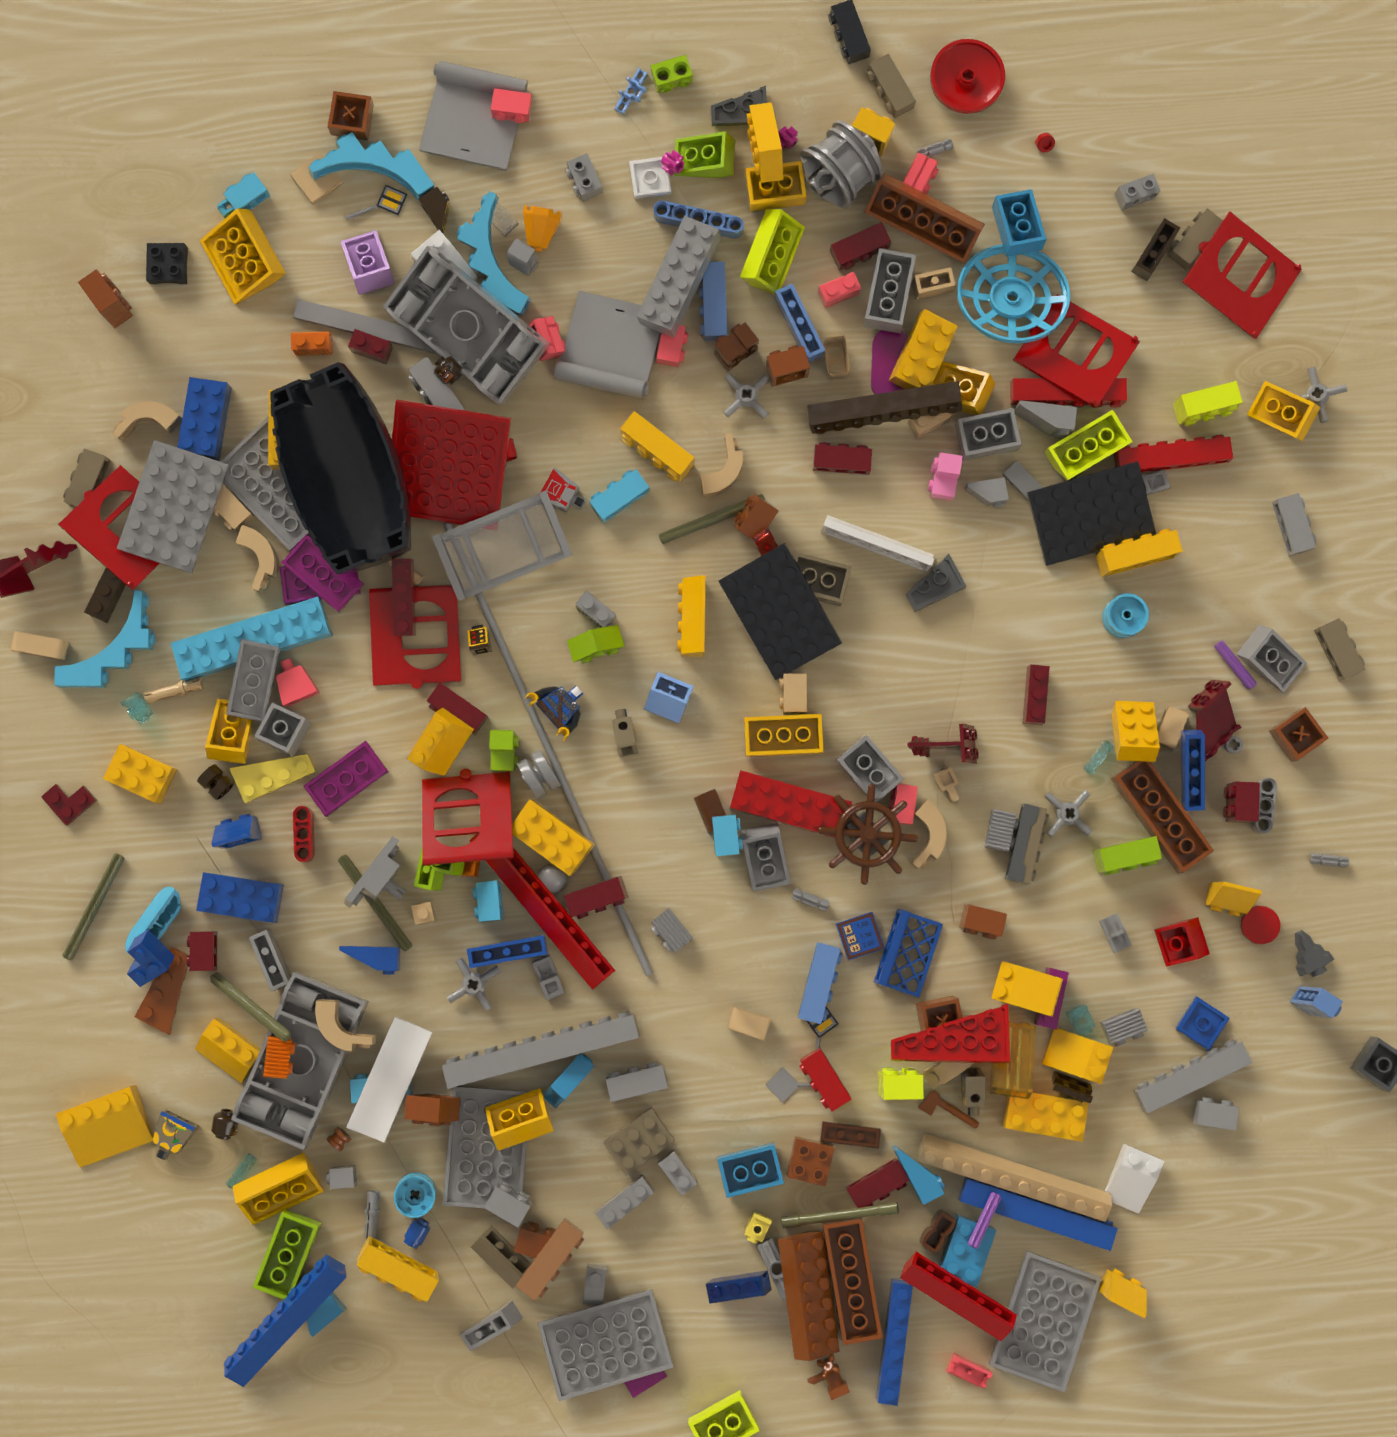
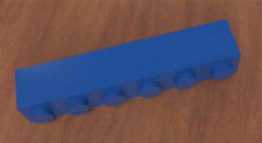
M891 1279L876 1392L878 1403L898 1406L913 1289L912 1285L898 1279Z

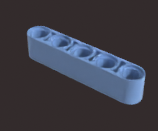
M658 201L653 207L654 218L659 223L679 227L683 218L679 219L675 215L683 213L692 219L695 217L703 218L702 223L719 229L721 236L737 239L743 234L744 223L738 216L668 201ZM659 209H664L667 211L663 215L657 213ZM720 221L722 224L720 226H714L712 222ZM732 225H738L740 229L732 230L730 227Z

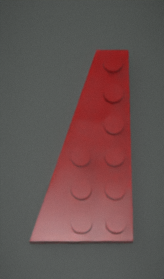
M1008 1004L976 1015L953 1020L934 1028L931 1027L921 1032L892 1039L890 1042L891 1061L1010 1063Z

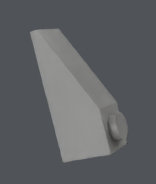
M511 1301L463 1331L460 1336L469 1350L472 1351L512 1328L523 1317L514 1302Z

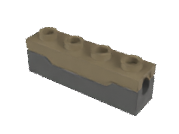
M1025 803L1021 804L1018 818L1019 823L1014 835L1015 842L1013 849H1011L1005 875L1006 880L1023 884H1030L1031 881H1034L1036 870H1033L1035 862L1038 863L1040 858L1038 847L1039 843H1043L1045 834L1042 832L1043 825L1047 824L1049 814L1046 813V808H1039L1038 806Z

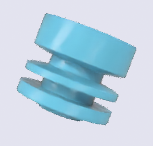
M420 1172L409 1173L403 1176L394 1192V1204L397 1210L410 1218H418L427 1214L433 1207L436 1198V1187L433 1180ZM413 1189L414 1191H420L419 1198L416 1196L411 1197Z

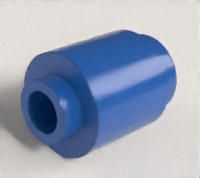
M420 1217L418 1220L413 1219L404 1235V1243L415 1249L419 1245L421 1246L431 1229L428 1226L429 1222Z

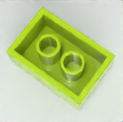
M1157 836L1092 850L1098 873L1104 872V876L1120 873V868L1123 871L1137 869L1138 864H1141L1142 867L1155 865L1157 860L1162 859Z

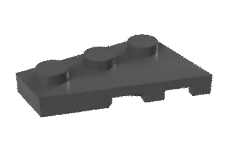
M766 85L756 91L744 93L740 97L730 98L711 105L712 126L748 125L746 114L750 113L749 105L767 103Z
M950 554L906 594L914 612L966 588V584Z

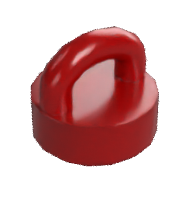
M1046 132L1036 138L1035 144L1039 151L1045 153L1054 148L1055 139L1050 133Z

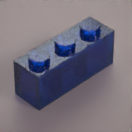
M768 1270L713 1278L706 1283L709 1304L765 1296L772 1290Z

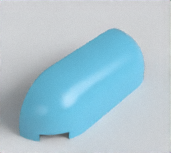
M165 887L152 900L130 931L126 940V951H128L134 938L146 930H149L160 940L181 909L180 894L173 887Z

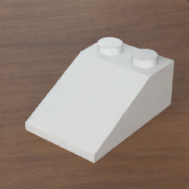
M440 230L411 253L413 261L416 262L426 246H434L472 279H478L477 275Z
M1123 1143L1105 1188V1192L1111 1193L1112 1203L1139 1214L1159 1177L1164 1161Z

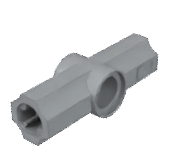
M771 1237L758 1243L757 1247L783 1300L786 1299L782 1270L779 1273H774L771 1270L774 1264L781 1265L780 1254Z

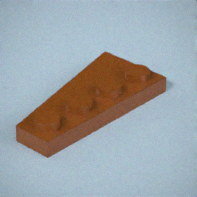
M174 947L170 949V952L175 957L169 969L154 979L134 1016L170 1035L172 1030L173 1018H175L182 983L187 971L188 955Z

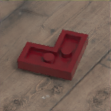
M55 784L41 796L66 826L70 825L97 801L85 786H82L73 795L68 797L61 787Z

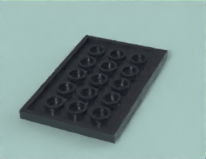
M1138 461L1027 492L1045 566L1098 552L1104 548L1103 546L1115 543V546H1117L1126 539L1133 538L1135 541L1142 535L1151 533L1154 536L1156 534Z
M786 543L781 544L718 581L775 680L842 644L840 637Z

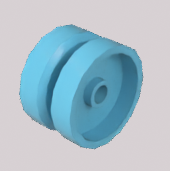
M1124 593L1116 596L1105 606L1102 612L1104 628L1109 634L1117 638L1134 636L1146 626L1149 620L1147 604L1141 597L1135 594Z

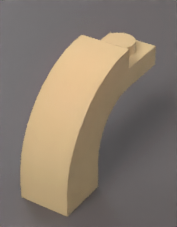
M154 401L138 402L120 413L125 419L115 426L113 434L123 442L137 426L145 422L158 423L169 433H172L182 422V418L174 410L162 403Z
M727 433L724 437L728 458L725 466L716 473L701 475L703 498L725 492L733 486L741 473L743 450L735 451L738 449L737 438H733L732 433Z
M242 525L235 543L256 553L259 567L252 589L263 593V590H266L269 585L268 576L274 578L277 576V555L271 543L262 534Z
M928 799L914 813V816L924 824L928 832V841L925 848L911 863L916 869L920 866L924 868L930 861L929 856L934 860L938 859L946 843L947 831L943 816Z
M319 999L316 1001L315 1016L318 1028L325 1039L332 1045L352 1052L355 1050L356 1044H358L359 1048H370V1045L376 1043V1035L352 1033L342 1026L339 1020L340 1000Z
M937 1062L925 1069L922 1074L934 1089L952 1080L974 1063Z

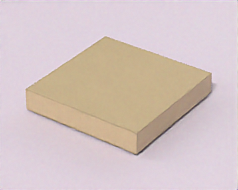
M321 152L290 173L291 177L313 205L343 183L336 172L324 175L316 180L312 178L309 166L313 161L324 158Z

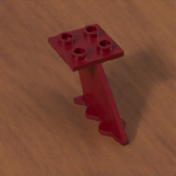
M56 541L52 548L41 544L35 552L25 548L24 551L27 557L21 561L18 556L0 559V597L4 598L33 591L35 588L28 573L58 558L66 559L70 552L78 548L77 545Z
M1209 681L1204 686L1205 689L1201 693L1196 694L1188 705L1190 709L1197 710L1196 730H1201L1205 734V762L1217 753L1220 746L1230 740L1234 732L1242 728L1239 724H1236L1227 689L1232 685L1230 681Z
M959 724L960 741L929 742V738L912 736V740L907 743L908 748L912 749L914 756L930 757V749L961 748L962 763L977 764V759L979 758V752L975 745L977 730L972 725Z

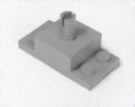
M394 836L391 837L345 898L344 904L349 908L353 904L357 906L363 895H366L375 902L382 891L385 890L398 898V900L406 892V889L393 881V877L398 872L400 866L392 860L399 849L397 846L399 840Z

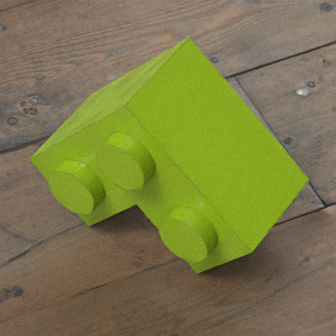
M618 625L590 629L567 640L573 662L581 661L582 664L593 661V657H602L605 653L608 656L619 653V649L625 647Z
M490 730L491 771L515 772V767L518 768L519 756H516V748H519L520 738L513 730Z
M421 848L414 887L441 891L444 875L462 876L465 862L423 865Z

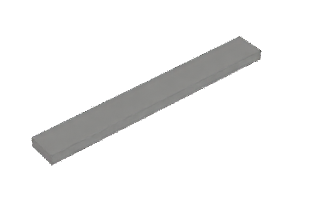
M297 300L293 314L294 319L350 333L357 329L394 344L438 354L411 330L401 324Z

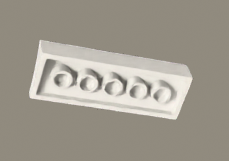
M827 515L821 533L925 572L929 571L934 561V555L829 515Z
M394 1017L346 1128L381 1142L386 1141L433 1032L399 1017Z

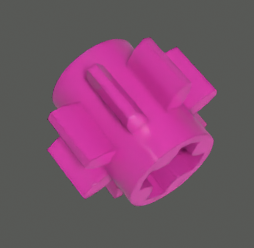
M784 126L778 131L782 150L785 147L790 150L798 142L796 138L798 132L792 126L789 129Z
M675 150L672 153H665L661 159L662 169L671 176L674 172L680 173L684 168V157Z

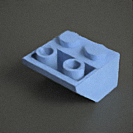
M658 672L644 710L679 724L694 686Z

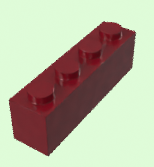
M392 559L393 636H416L414 559Z

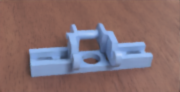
M638 68L632 80L630 77H627L626 80L630 84L624 93L622 90L618 92L621 98L615 106L617 112L624 115L632 100H635L636 103L641 102L640 97L643 92H647L645 87L641 85L648 72ZM639 73L643 74L641 79L637 78ZM633 89L635 93L628 94V90ZM621 104L625 105L623 110L618 108Z

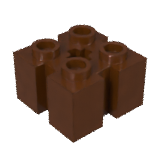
M746 322L742 325H735L731 329L732 333L729 336L722 335L715 341L714 355L727 372L758 350L759 339Z

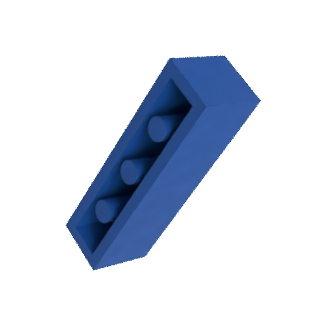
M1181 730V802L1186 811L1205 810V734L1201 730Z
M545 935L467 949L470 968L548 954Z

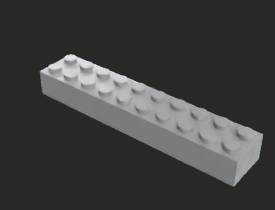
M626 1011L617 1014L618 1018L611 1019L610 1016L600 1018L598 1020L599 1023L592 1024L591 1021L581 1023L579 1025L580 1028L577 1029L569 1026L560 1030L561 1033L554 1034V1031L543 1033L541 1035L542 1038L535 1039V1036L524 1038L522 1040L523 1043L517 1044L516 1041L506 1043L501 1049H498L497 1046L485 1049L482 1054H479L478 1051L471 1052L465 1055L464 1059H460L459 1056L449 1058L442 1065L447 1089L637 1039L640 1035L635 1015Z

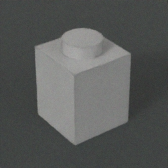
M356 1165L330 1168L326 1175L327 1184H330V1189L355 1187L357 1185Z

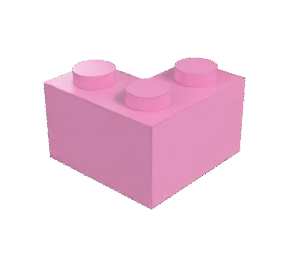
M940 452L938 457L934 458L930 473H934L933 480H929L928 484L931 498L950 501L954 499L963 456Z

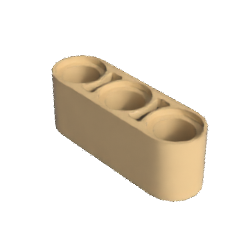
M14 631L10 650L66 661L69 641Z

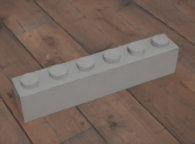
M1232 1039L1224 1043L1225 1047L1213 1048L1207 1051V1055L1202 1058L1197 1056L1190 1059V1063L1185 1066L1182 1064L1172 1068L1173 1072L1167 1075L1161 1073L1155 1076V1080L1150 1083L1145 1081L1138 1084V1088L1133 1091L1143 1112L1148 1114L1252 1064L1243 1042Z

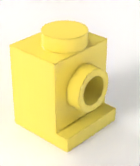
M753 1211L744 1231V1234L747 1235L746 1239L755 1244L758 1241L763 1242L772 1219ZM760 1226L761 1231L759 1233L754 1232V1227Z

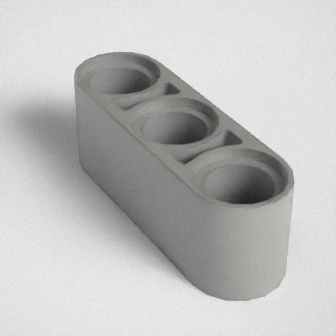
M1263 778L1257 781L1260 782L1259 821L1263 820L1265 822L1264 830L1259 828V821L1251 823L1252 830L1257 834L1268 833L1273 828L1277 783L1272 778ZM1264 782L1269 784L1268 792L1262 788ZM1262 801L1267 803L1266 811L1260 807Z

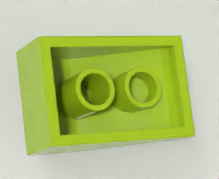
M726 131L675 139V151L684 157V168L680 173L674 172L673 175L705 178L734 176L735 139Z

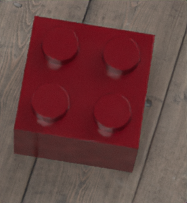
M1236 781L1227 784V787L1224 788L1226 806L1223 808V817L1226 818V822L1253 823L1259 821L1260 782Z

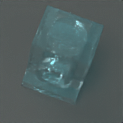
M135 693L120 702L122 706L128 708L126 711L130 718L137 720L139 724L147 722L150 719L149 716L153 714L140 693Z
M1082 1004L1066 1011L1076 1034L1081 1033L1084 1036L1093 1032L1092 1028L1095 1027L1087 1005ZM1084 1017L1086 1019V1023L1084 1025H1081L1080 1019Z

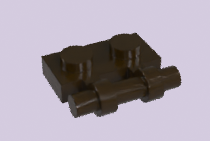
M1054 1071L1052 1075L1054 1091L1059 1092L1064 1097L1068 1095L1076 1098V1101L1081 1103L1083 1101L1087 1103L1092 1102L1093 1096L1091 1094L1093 1090L1090 1083Z

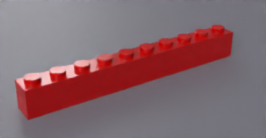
M475 834L469 842L474 841L479 834ZM514 847L513 858L485 860L592 990L616 971Z

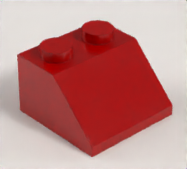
M1198 917L1154 929L1166 967L1197 960L1210 954Z

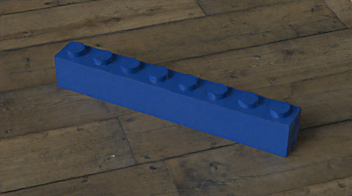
M964 1178L958 1198L960 1202L984 1209L990 1194L994 1192L1001 1196V1200L995 1210L996 1214L1109 1251L1112 1249L1118 1228L1110 1220H1106V1222L1098 1221L1092 1217L1080 1215L1073 1211L1062 1209L975 1179Z
M327 1254L322 1260H318L314 1268L303 1276L301 1282L290 1290L288 1296L277 1304L275 1310L264 1318L262 1324L251 1332L249 1338L238 1346L236 1352L225 1360L224 1377L244 1387L347 1278L345 1265Z

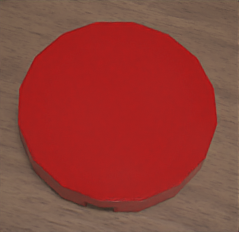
M1255 906L1242 917L1241 930L1249 941L1255 944H1267L1278 936L1280 920L1274 910L1266 906Z

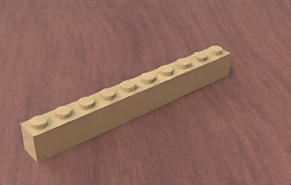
M924 1133L918 1148L919 1162L1106 1222L1112 1208L1111 1193Z

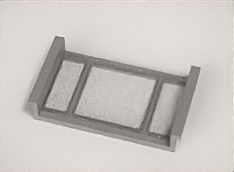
M543 491L538 495L444 533L432 536L458 601L572 555L547 491Z

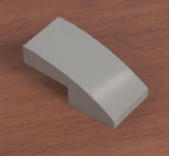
M1165 469L1142 476L1147 495L1171 488Z
M550 954L532 961L546 1000L564 994V989Z

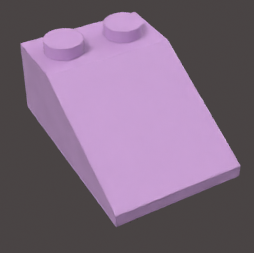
M376 230L340 241L358 295L395 284Z

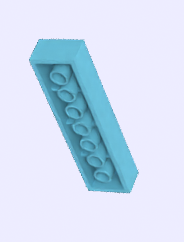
M315 597L170 644L181 680L189 681L236 667L241 639L279 646L280 653L333 635L323 602L319 597Z

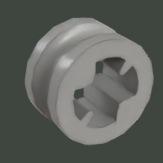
M1231 736L1230 740L1224 744V748L1229 753H1238L1243 748V742L1239 737ZM1231 740L1238 743V747H1235L1236 750L1229 747V743H1232Z

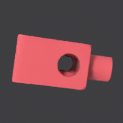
M290 658L280 662L283 673L276 675V680L283 706L289 707L320 693L303 666L294 667Z

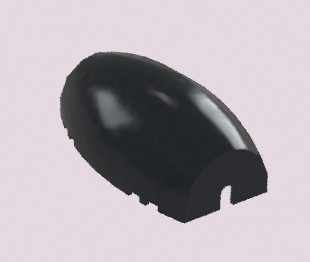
M337 362L309 374L312 379H298L270 391L271 416L274 419V429L272 430L277 443L275 449L286 489L305 530H308L313 544L318 546L323 554L322 557L336 574L358 572L391 561L410 551L411 520L409 501L403 471L395 446L376 406L347 366Z

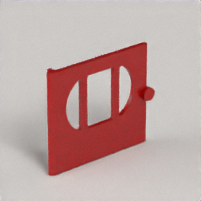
M1228 212L1210 241H1204L1199 244L1198 249L1201 254L1182 283L1252 338L1257 339L1302 269L1300 264H1295L1232 212ZM1237 237L1242 238V242L1222 272H1220L1218 266L1220 249L1228 240ZM1250 243L1267 256V259L1247 290L1243 292L1229 281L1226 276L1247 244ZM1273 262L1275 280L1272 288L1261 297H1251L1254 289Z
M1070 301L1065 318H1074L1056 347L1054 349L1051 348L1047 335L1039 340L1024 343L1013 358V361L1088 405L1097 408L1140 341L1137 336L1132 337ZM1063 303L1051 304L1049 313L1043 321L1052 326L1060 316ZM1079 322H1083L1102 333L1081 366L1059 354ZM1036 326L1029 330L1030 335L1028 337L1045 331ZM1109 338L1113 347L1110 361L1100 368L1087 369L1105 340Z
M120 465L94 491H86L83 496L84 500L58 526L126 586L133 590L160 563L118 550L117 546L120 538L107 527L132 504L139 485V481ZM121 491L132 492L104 521H101L100 508L108 496Z
M452 585L414 587L415 603L428 601L437 604L444 610L445 615L416 616L415 623L446 621L448 647L403 649L402 636H393L392 588L369 589L373 686L411 684L413 688L419 689L423 683L461 681L458 599ZM447 654V657L440 665L431 669L415 668L404 659L405 655Z
M462 769L460 776L422 779L423 865L513 858L510 772L472 775L469 769ZM452 790H467L478 797V799L436 802L440 796ZM480 806L481 825L479 827L434 830V810ZM479 834L474 841L461 847L446 846L436 839L437 837Z

